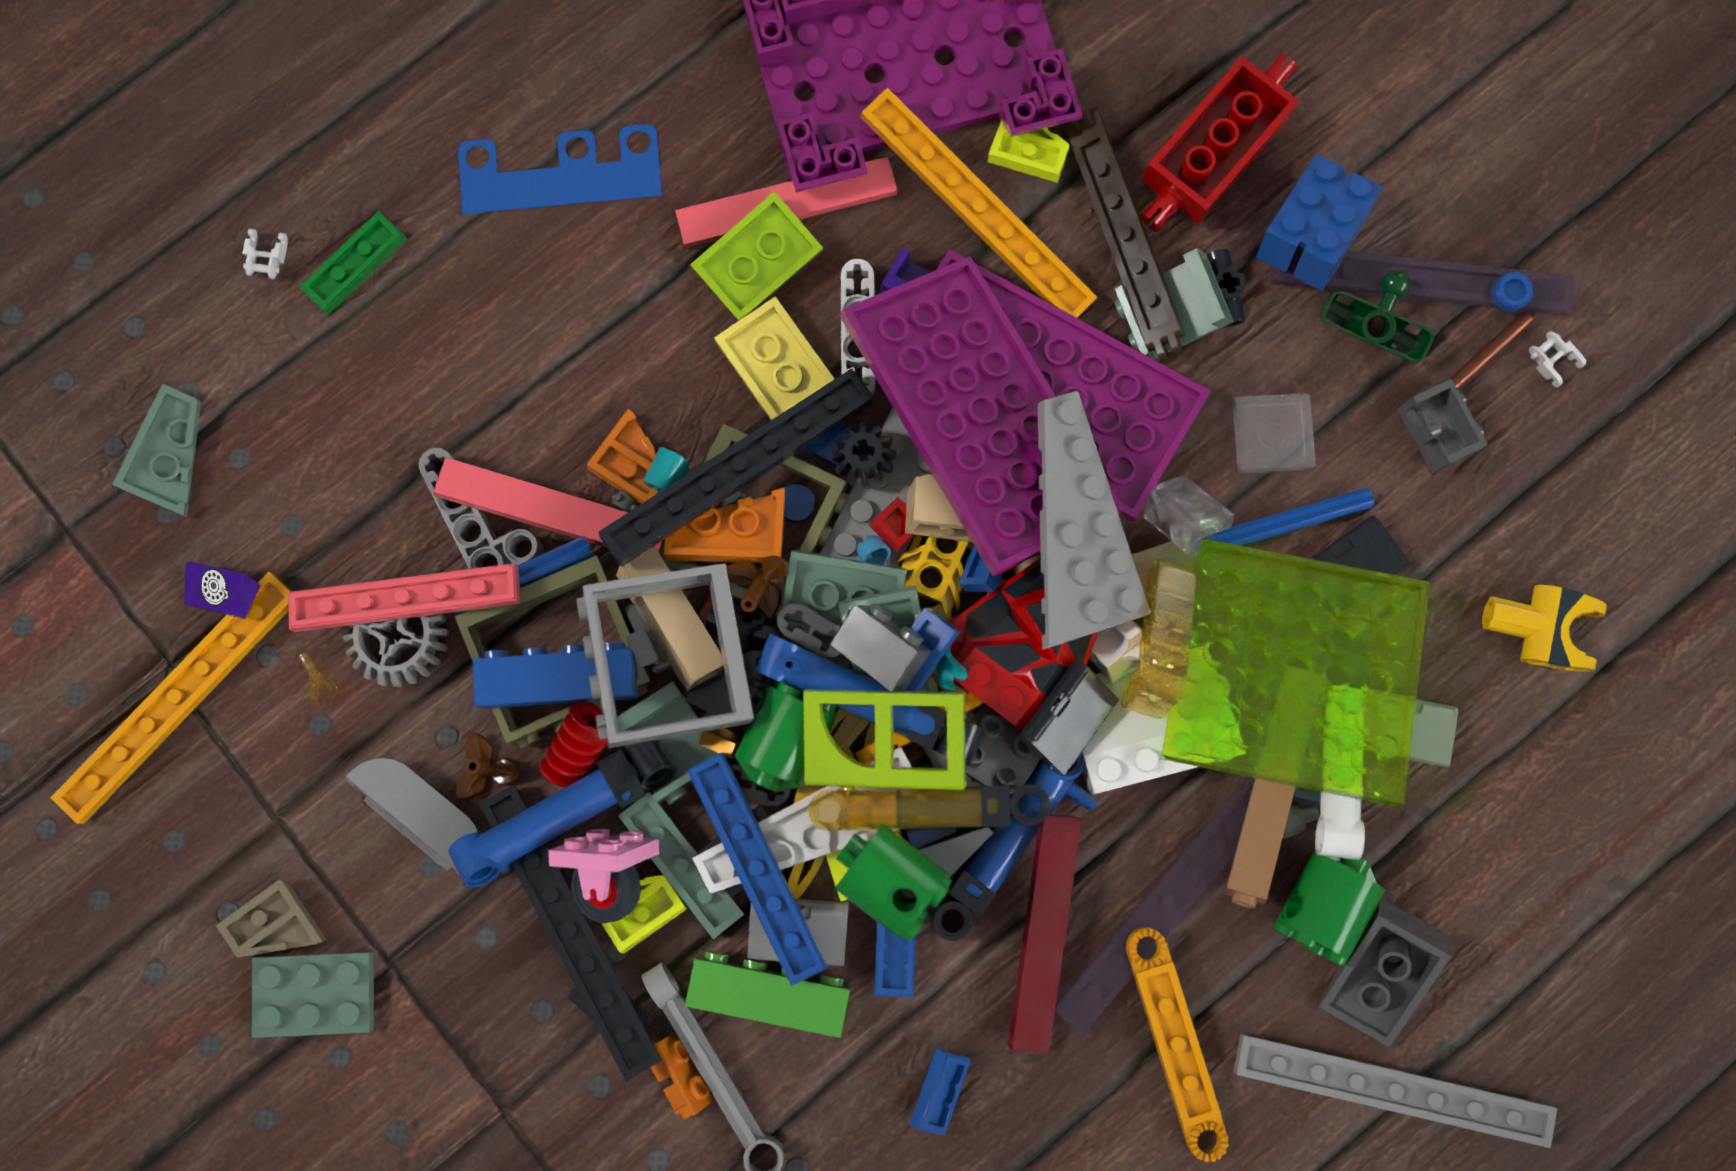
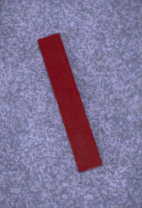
M1048 814L1046 819L1038 825L1008 1047L1011 1050L1049 1053L1082 821L1078 817Z

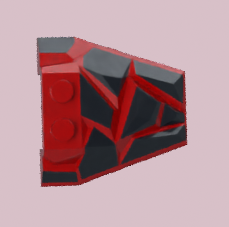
M1041 557L1007 580L995 592L984 596L964 612L948 621L961 631L951 644V654L967 671L965 680L956 679L955 677L954 680L1014 726L1022 730L1053 691L1075 660H1079L1086 665L1088 664L1098 632L1042 649V635H1045V614H1042L1041 599L1045 598L1044 574L1041 573Z

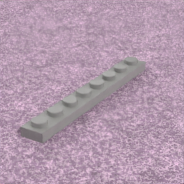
M1240 1034L1233 1071L1236 1075L1551 1148L1557 1114L1556 1107Z

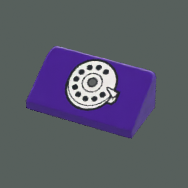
M188 561L185 568L184 604L246 619L261 584L243 573Z

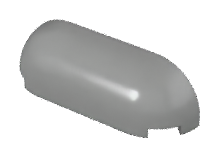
M386 758L368 760L359 764L346 776L351 786H355L367 796L363 801L437 864L447 871L452 867L459 875L448 850L460 837L478 832L474 823L463 812L410 768L396 760Z

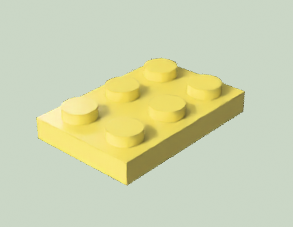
M776 297L714 337L718 347L770 420L834 380V377Z

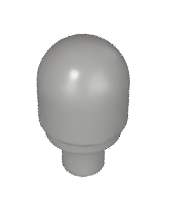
M1297 804L1291 805L1282 839L1301 834V831L1306 830V823L1319 819L1320 814L1315 804L1301 809Z

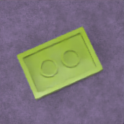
M774 191L690 265L734 317L740 321L759 307L823 250V247Z

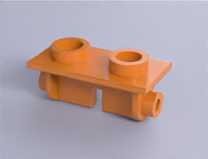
M676 1032L671 1033L654 1044L663 1061L651 1067L659 1083L671 1077L673 1084L663 1089L676 1115L680 1113L684 1120L692 1115H696L714 1101L709 1093L706 1082L699 1075Z

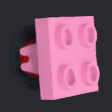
M591 829L586 831V836L567 838L564 840V845L549 850V866L576 868L571 884L573 899L579 910L586 917L599 923L617 922L630 914L639 901L641 886L638 873L633 865L658 855L659 839L643 837V832L640 831L622 832L619 836L610 835V830Z

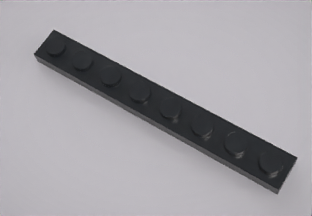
M851 368L600 530L599 537L620 566L623 567L871 405L874 396Z
M514 784L479 803L492 828L528 808ZM547 843L511 862V865L625 1081H629L663 1060L589 921L576 905L572 890L560 867L549 866L550 849Z

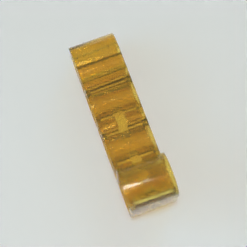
M1159 558L1154 561L1149 572L1146 588V600L1151 614L1143 616L1138 667L1130 675L1124 686L1121 699L1123 709L1162 719L1181 698L1187 680L1197 578L1196 569Z

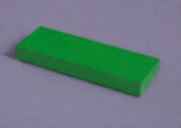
M378 211L306 279L299 288L329 315L394 253L407 238Z

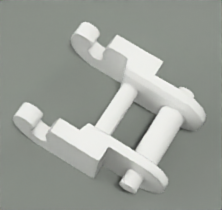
M248 229L250 239L245 238L243 254L247 257L246 263L243 264L246 275L252 276L254 271L268 273L270 279H274L277 273H279V263L284 264L288 245L287 235L279 233L278 239L281 240V243L276 242L275 249H271V252L257 251V231L255 229ZM257 256L270 258L269 264H256Z
M1550 331L1546 334L1547 341L1540 347L1531 346L1529 352L1530 357L1539 364L1536 369L1546 380L1552 378L1554 380L1552 382L1554 387H1559L1563 384V380L1553 368V363L1560 357L1566 356L1569 360L1576 359L1575 365L1578 368H1582L1586 365V359L1570 341L1565 343L1559 334ZM1553 346L1558 353L1549 359L1544 353Z

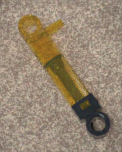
M1009 785L965 787V790H857V787L841 786V790L838 791L826 790L816 794L809 803L808 813L810 820L816 827L827 831L878 830L882 823L890 829L1011 826V818H1014L1022 825L1031 826L1039 824L1046 819L1050 812L1051 803L1047 793L1035 785L1022 786L1013 794H1010ZM1025 794H1033L1040 800V811L1034 817H1026L1019 810V800ZM832 799L839 804L840 815L834 822L828 823L820 817L819 808L824 801Z

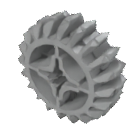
M443 614L420 616L424 630L423 636L416 635L413 632V618L388 620L380 624L372 622L349 625L347 627L352 628L353 633L346 634L342 638L343 641L354 643V645L348 648L345 653L348 657H357L352 665L353 668L359 671L365 669L363 677L367 680L377 677L378 685L386 686L391 679L394 687H402L404 677L408 683L416 684L418 679L417 671L421 675L428 677L431 673L426 665L429 662L437 666L441 664V660L435 657L434 654L436 650L441 652L447 650L446 645L438 642L439 638L449 636L448 630L438 628L439 625L447 620L446 616ZM393 630L399 631L411 638V640L403 638L400 641L393 640L389 636L382 634V632L392 633ZM370 635L377 637L380 641L379 654L382 655L381 662L372 653L369 641ZM419 648L411 659L402 664L395 665L397 660H401L403 653L407 649Z

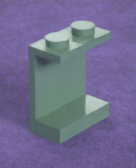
M1197 248L1183 255L1184 263L1162 273L1185 332V336L1179 339L1182 346L1234 322L1208 257ZM1121 285L1115 288L1119 298L1115 301L1117 311L1124 321L1128 320L1132 333L1129 334L1132 348L1153 360L1158 358L1156 350L1150 352L1145 344L1124 286ZM1170 343L1167 344L1166 348L1169 353L1172 349Z
M671 682L619 715L617 722L619 732L697 719L698 717L690 704L685 701L686 698L678 685ZM702 732L659 739L674 763L676 773L669 782L661 787L652 789L654 793L652 797L655 802L662 803L666 800L671 805L687 795L689 792L686 787L693 783L687 769L719 754L698 744Z

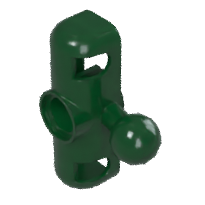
M1391 270L1381 279L1380 288L1383 296L1378 306L1347 292L1334 291L1328 295L1320 311V319L1324 324L1411 362L1422 361L1434 340V334L1429 328L1392 313L1397 299L1406 296L1411 286L1409 276L1401 270ZM1339 295H1344L1353 299L1350 305H1346L1336 299ZM1374 316H1378L1383 322V330L1376 337L1371 336L1367 330L1368 321ZM1327 318L1333 319L1341 323L1340 326L1329 322ZM1407 325H1413L1422 330L1418 335H1415L1404 329ZM1397 347L1408 352V356L1395 351V348Z

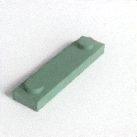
M648 792L622 812L619 818L629 831L643 832V837L659 839V854L651 857L652 861L709 935L715 939L745 913L736 901L729 896L726 889L710 894L692 859L698 855V852L661 804L655 802L652 797L653 794Z

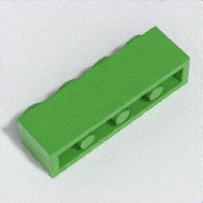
M706 951L705 957L698 956L694 959L685 1007L841 1038L850 987L843 985L844 978L821 974L820 980L807 978L791 986L783 968L781 973L766 970L767 963L762 961L744 959L743 965L728 962L729 955Z

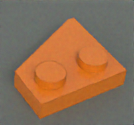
M628 409L587 463V470L631 496L640 504L658 494L642 482L656 456L655 448L649 438L643 433L634 413Z

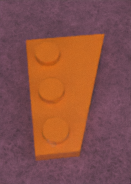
M785 488L773 490L771 495L756 499L747 497L737 500V504L708 510L665 539V560L706 562L750 560L753 563H763V559L767 556L772 555L782 558Z

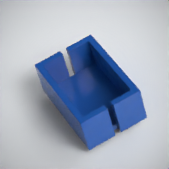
M1316 154L1266 230L1256 258L1286 273L1298 246L1304 248L1293 277L1323 292L1369 218L1383 186L1354 172L1349 177L1344 174L1346 168Z

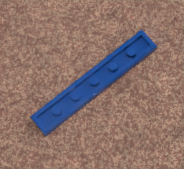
M724 752L687 769L790 985L793 986L828 968Z

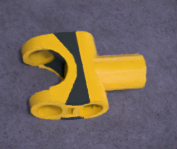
M1535 585L1531 605L1491 596L1484 608L1482 624L1483 629L1524 638L1520 660L1524 663L1554 670L1590 672L1595 671L1597 660L1586 656L1585 652L1576 648L1570 639L1569 628L1572 621L1576 617L1580 618L1581 615L1604 617L1607 605L1601 600L1578 591L1551 585Z

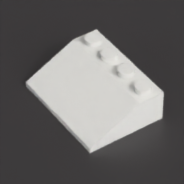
M1206 646L1158 658L1161 669L1149 678L1142 673L1132 672L1123 675L1112 684L1103 673L1096 674L1119 698V702L1082 751L1085 761L1083 775L1090 795L1246 755L1235 716Z

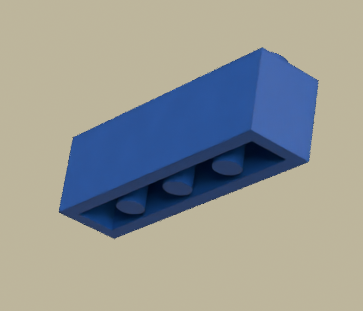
M622 642L604 643L613 699H638L636 657L632 649H625V643ZM584 645L563 646V653L547 654V648H527L523 650V656H508V651L505 650L484 652L485 658L473 659L474 706L482 709L601 701V699L593 700L589 676L596 675L594 660L586 661Z

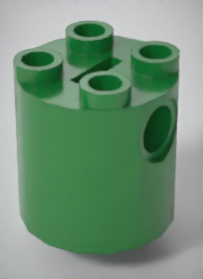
M773 679L771 685L766 684L760 702L753 714L754 719L748 725L735 757L752 782L779 792L806 786L804 781V699L799 697L800 690ZM822 704L824 719L830 732L837 716L834 714L836 706Z
M883 823L869 842L854 833L836 858V860L848 868V871L834 889L901 939L904 936L909 941L913 939L925 922L924 919L928 915V912L924 910L929 904L936 908L949 890V885L952 882L947 877L949 872ZM900 888L912 890L916 898L904 896Z
M1314 851L1278 916L1273 929L1293 940H1297L1308 950L1344 968L1381 900L1385 889L1376 883L1370 868L1371 864L1362 858L1354 860L1317 855Z

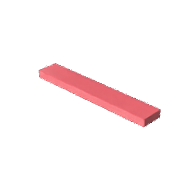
M887 156L865 162L868 171L866 175L796 192L792 181L675 210L685 249L718 241L774 191L799 220L897 195V187L889 158Z
M445 457L433 492L434 496L569 537L576 539L586 537L590 543L606 547V545L599 537V531L628 513ZM661 542L655 545V548L658 552L661 546Z
M512 563L288 592L289 630L301 632L521 604L519 567Z

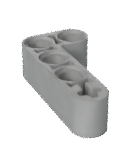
M442 448L428 449L422 454L419 459L420 473L469 569L481 568L484 562L490 558H497L498 565L512 563L519 565L544 554L543 544L531 532L517 529L497 539L484 511L466 505L450 509L449 500L434 496L433 492L439 477L437 465L440 462L444 463L445 457L453 460L456 459ZM479 525L481 527L479 538L473 542H467L466 532L468 529ZM526 540L531 541V552L526 557H517L516 548L518 544Z

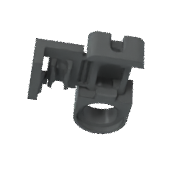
M634 603L625 606V611L635 631L626 636L640 668L642 669L655 663L657 666L653 667L652 670L657 676L672 670V665Z

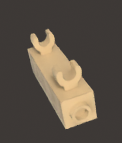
M653 546L623 567L619 566L616 576L621 580L670 572L655 546ZM682 590L629 598L634 603L672 665L673 671L687 691L722 671L724 668L722 654Z

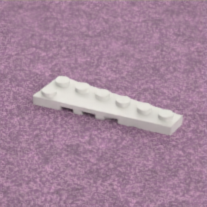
M901 747L893 750V767H911ZM875 761L869 763L868 765L875 766ZM826 786L758 824L782 870L843 849L854 833L868 841L882 823L891 830L897 831L933 819L936 816H918V821H902V825H898L897 793H901V797L917 796V800H929L924 789ZM722 843L692 858L710 894L741 884Z

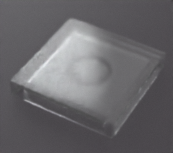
M1310 393L1241 396L1233 399L1238 473L1309 470L1316 467Z

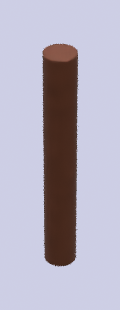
M1522 312L1450 377L1449 379H1452L1456 388L1461 389L1533 323L1531 315L1527 312Z

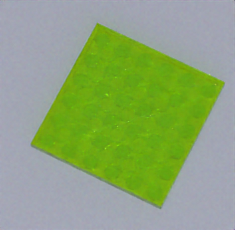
M1198 538L1160 759L1398 808L1402 807L1405 802L1430 582Z

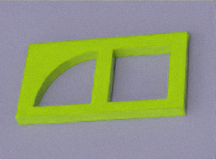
M815 689L803 691L805 785L965 790V693ZM822 704L875 705V766L858 762L839 748L826 726ZM893 705L947 706V768L893 767Z

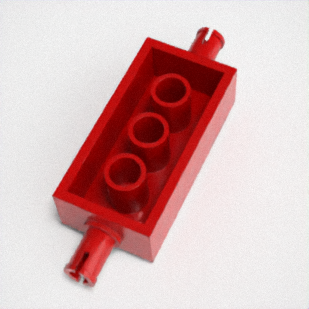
M1280 54L1265 73L1243 56L1235 62L1148 163L1141 181L1158 193L1159 196L1141 215L1145 226L1156 216L1149 229L1158 232L1176 209L1199 226L1288 122L1300 102L1282 87L1289 77L1297 71V65L1293 59L1284 67V62L1289 56Z

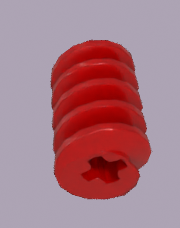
M576 702L570 707L569 714L565 716L563 725L559 727L557 736L554 737L551 747L548 748L545 758L542 759L539 766L542 775L548 781L565 788L589 775L593 770L596 761H598L601 752L607 744V738L599 739L596 715L603 714L601 707L589 702Z

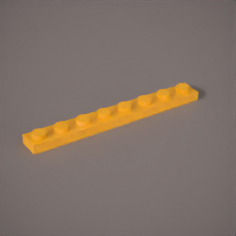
M888 87L861 112L860 118L1042 300L1078 318L1097 299V296Z
M268 571L258 582L261 586L246 619L226 615L50 797L75 823L85 824L289 611L288 592L293 591L274 573Z

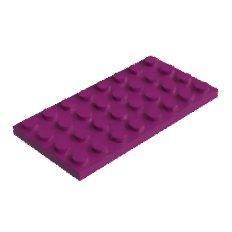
M949 249L937 270L960 261L965 257ZM976 264L1054 394L1060 396L1075 391L1079 392L1106 478L1125 508L1121 515L1135 522L1207 400L1211 390Z
M971 256L842 309L840 314L841 320L992 576L994 577L1041 554L1040 511L1043 510V490H1039V475H1042V452L1039 450L1038 403L1056 397ZM1109 484L1118 515H1120L1125 508Z

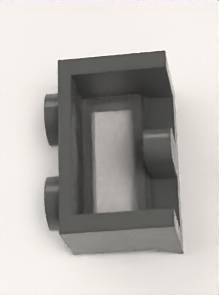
M1452 379L1412 397L1397 408L1399 415L1432 474L1478 452L1488 445L1481 425L1472 417L1466 406L1464 394L1460 389L1456 388Z

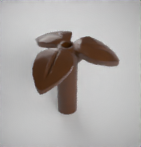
M771 555L763 559L761 571L750 560L739 561L728 566L727 574L729 581L742 586L750 584L741 601L743 610L752 612L758 605L769 618L773 617L781 603V589L770 580L783 579L788 574V563L779 556Z
M469 733L465 745L466 755L469 760L465 763L466 772L461 776L457 785V798L471 799L482 794L486 790L487 776L489 775L501 786L509 785L520 777L518 765L508 758H502L491 763L490 760L494 752L492 744L478 733Z

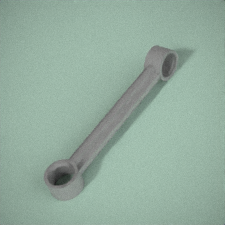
M661 962L642 974L641 977L647 991L656 1005L665 1013L745 1148L743 1163L746 1171H763L755 1168L749 1160L752 1149L761 1143L773 1146L778 1155L777 1165L773 1169L765 1171H780L784 1160V1150L781 1143L771 1135H764L689 1007H685L686 1002L682 997V992L668 967Z

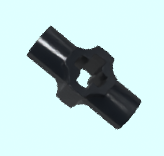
M1228 249L1212 251L1207 254L1219 286L1220 284L1224 286V288L1220 289L1234 321L1223 328L1241 325L1246 321L1240 294L1246 286L1243 273H1238L1233 269Z
M712 604L705 628L717 632ZM735 605L734 612L743 654L750 650H756L757 645L764 647L769 634L783 639L784 634L780 631L778 625L765 621L766 614L760 610L758 605L752 612L743 610L741 605Z

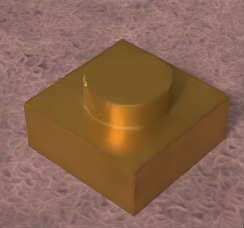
M732 727L704 731L698 744L717 753L724 752L728 758H736L735 754L742 740L740 738L742 732Z

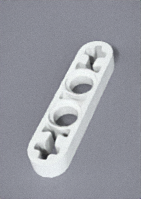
M863 259L850 260L842 268L841 312L846 307L874 296L873 268ZM855 270H861L862 276L868 277L863 278L861 281V295H854V281L851 278H847L852 277ZM841 320L842 374L851 369H847V365L853 366L854 372L855 367H862V381L869 384L866 387L873 395L875 391V376L870 368L864 367L868 365L864 357L855 358L848 353V346L854 340Z

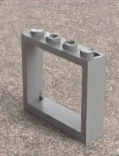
M726 563L583 585V597L576 598L580 622H588L590 636L583 637L586 661L594 660L596 675L589 676L593 700L601 699L603 714L596 715L599 739L607 738L609 748L750 724L754 717ZM709 585L732 712L619 732L597 603Z

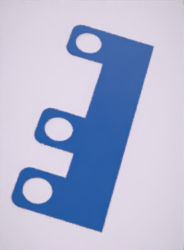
M651 124L623 127L619 133L621 161L597 163L593 132L589 130L568 131L561 133L557 139L559 167L497 173L496 146L492 140L464 141L458 147L462 214L662 196L656 128ZM642 131L649 136L650 146L645 152L634 153L628 148L627 139L633 132ZM581 137L588 143L589 149L583 158L573 159L566 154L565 146L571 138ZM480 146L488 151L489 161L482 168H472L466 162V154L471 148Z

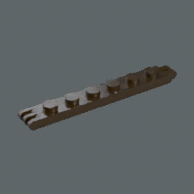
M1095 107L1090 110L1094 124L1090 125L1086 115L1082 114V119L1077 120L1081 131L1077 132L1072 121L1065 123L1064 127L1145 344L1150 352L1156 350L1161 362L1170 359L1166 348L1167 344L1170 343L1171 349L1176 356L1184 352L1179 339L1185 336V332L1099 108Z

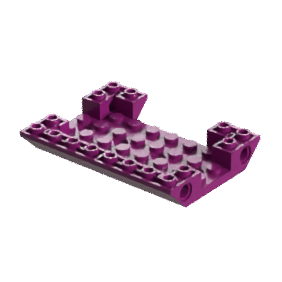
M743 0L752 41L787 169L796 192L868 174L863 153L889 146L860 118L861 112L887 87L935 135L999 119L1000 122L1002 120L1009 136L1013 137L1082 119L1083 115L1063 49H1055L1041 0ZM1014 33L1020 35L1024 43L1019 47H1010L1005 43L1004 38ZM947 51L954 56V61L949 65H941L936 62L934 57L939 52ZM871 69H878L884 73L885 77L879 83H871L866 80L865 74ZM801 87H809L814 90L815 95L809 101H800L795 97V93Z

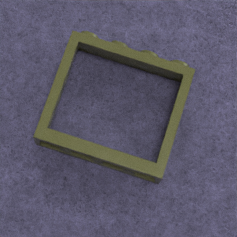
M723 424L704 463L746 437L747 434ZM791 456L780 463L779 466L829 489L799 550L816 553L818 547H825L827 539L834 529L829 524L835 513L841 514L850 495L845 493L847 490L845 480ZM664 540L659 554L669 569L679 571L699 567L689 561L665 560ZM787 577L781 587L780 606L772 617L776 620L783 606ZM729 581L732 599L741 603L748 589Z
M596 555L521 587V604L468 610L456 615L455 619L472 661L473 659L485 658L484 652L488 651L480 633L481 629L597 580V583L611 581L603 561ZM619 599L605 601L620 638L625 643V649L631 648L626 636L633 632ZM636 660L638 698H641L648 694L646 688L654 685L647 666L641 669ZM626 699V702H630L636 699ZM601 701L589 702L602 708ZM571 706L520 728L511 707L492 708L505 742L511 745L519 744L520 748H524L541 740V733L553 728L555 733H557L559 727L563 725L565 716L569 714Z

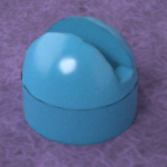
M876 535L866 536L867 540L863 543L859 542L857 547L859 559L864 562L884 565L890 558L891 549L880 537Z

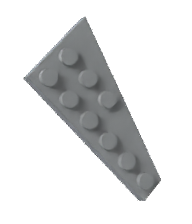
M1078 391L1049 398L1038 403L1039 450L1042 452V475H1039V490H1043V510L1040 511L1041 573L1044 574L1045 598L1041 599L1042 614H1045V635H1042V649L1151 614Z

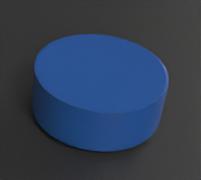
M1506 273L1492 287L1491 296L1493 302L1503 311H1518L1531 301L1533 285L1529 278L1522 273Z
M792 484L785 487L784 518L793 523H800L809 519L815 510V498L812 491L801 484Z

